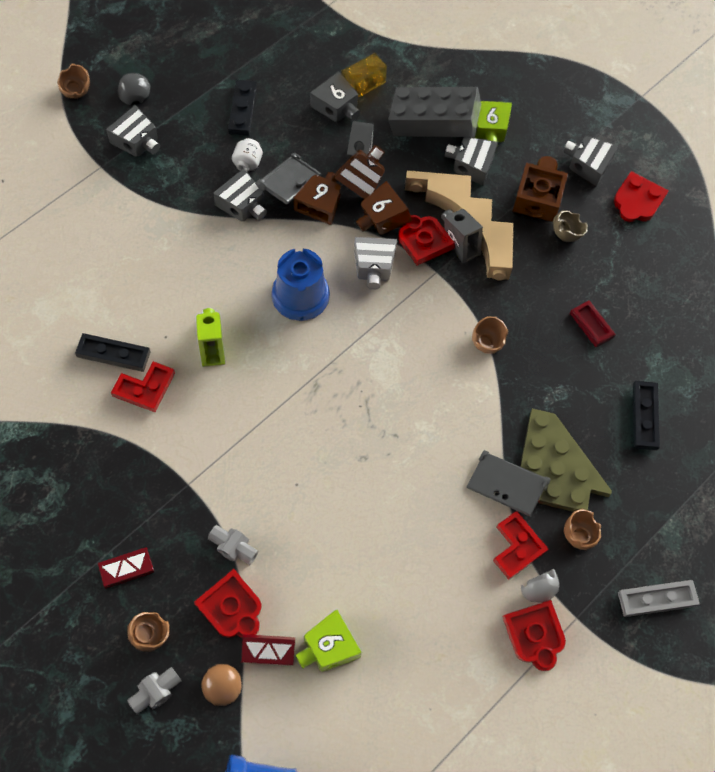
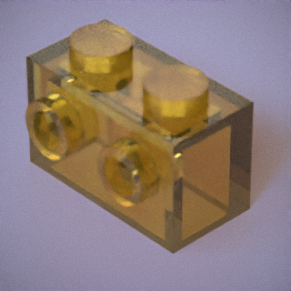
M373 53L341 70V74L356 90L358 97L385 83L387 66L376 53Z

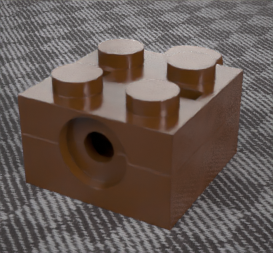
M543 156L539 159L537 165L526 163L513 212L553 222L560 207L568 173L557 171V161L553 157Z

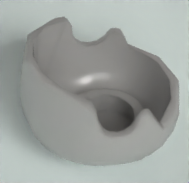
M555 569L527 581L525 588L521 585L523 597L528 601L537 603L552 599L559 591V580Z

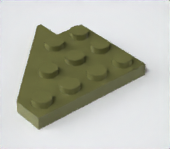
M532 408L520 467L540 476L550 478V483L546 491H543L538 503L574 512L579 509L588 510L590 493L609 497L612 490L556 414Z

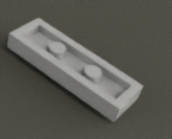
M693 580L624 589L618 592L624 617L691 608L700 605Z

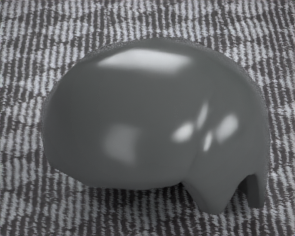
M129 73L120 79L117 95L121 101L128 105H131L134 101L142 103L149 96L151 86L143 75Z

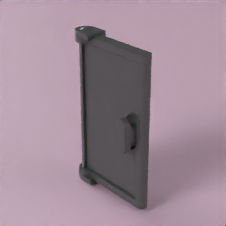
M292 153L283 163L265 177L256 181V186L262 191H268L285 204H288L313 175L321 177L322 174L301 160V156Z
M484 450L479 458L480 462L466 488L531 516L543 491H546L550 478L540 476L489 454L488 451Z

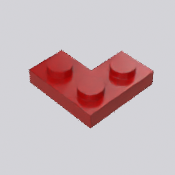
M153 361L143 381L121 373L111 391V395L117 399L156 412L175 375V370Z
M517 511L500 522L496 527L511 545L493 560L508 580L548 551L546 545Z

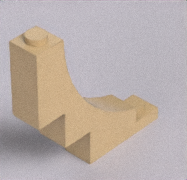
M407 171L405 190L426 192L425 202L434 204L444 210L450 209L456 212L460 209H465L483 226L481 250L485 258L487 278L509 280L513 267V223L491 221L492 199L470 197L471 176Z

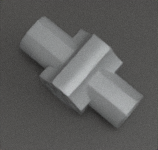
M215 525L208 535V539L218 545L217 551L229 560L235 562L239 558L251 565L258 555V550L248 545L249 539L236 529L231 528L227 532Z
M172 667L160 676L155 672L140 682L137 686L140 691L127 701L136 714L149 705L154 709L168 700L172 695L169 690L181 682V679Z

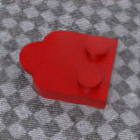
M631 171L616 193L614 205L620 210L621 218L627 222H633L637 219L649 221L658 210L669 190Z
M410 215L412 221L404 224L399 230V242L417 266L455 248V242L434 217L426 216L420 218L417 215Z
M235 569L194 601L197 608L223 637L230 638L238 635L243 638L244 634L256 635L259 631L260 623L257 617L261 612V601Z
M552 600L502 616L517 658L526 663L532 662L533 666L540 671L551 670L557 662L556 654L561 652L566 644L565 635Z

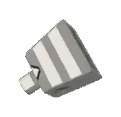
M355 237L354 255L357 275L359 279L367 280V287L369 289L380 288L381 281L390 279L397 239Z

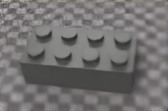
M396 87L388 119L393 136L475 137L481 109L478 87Z

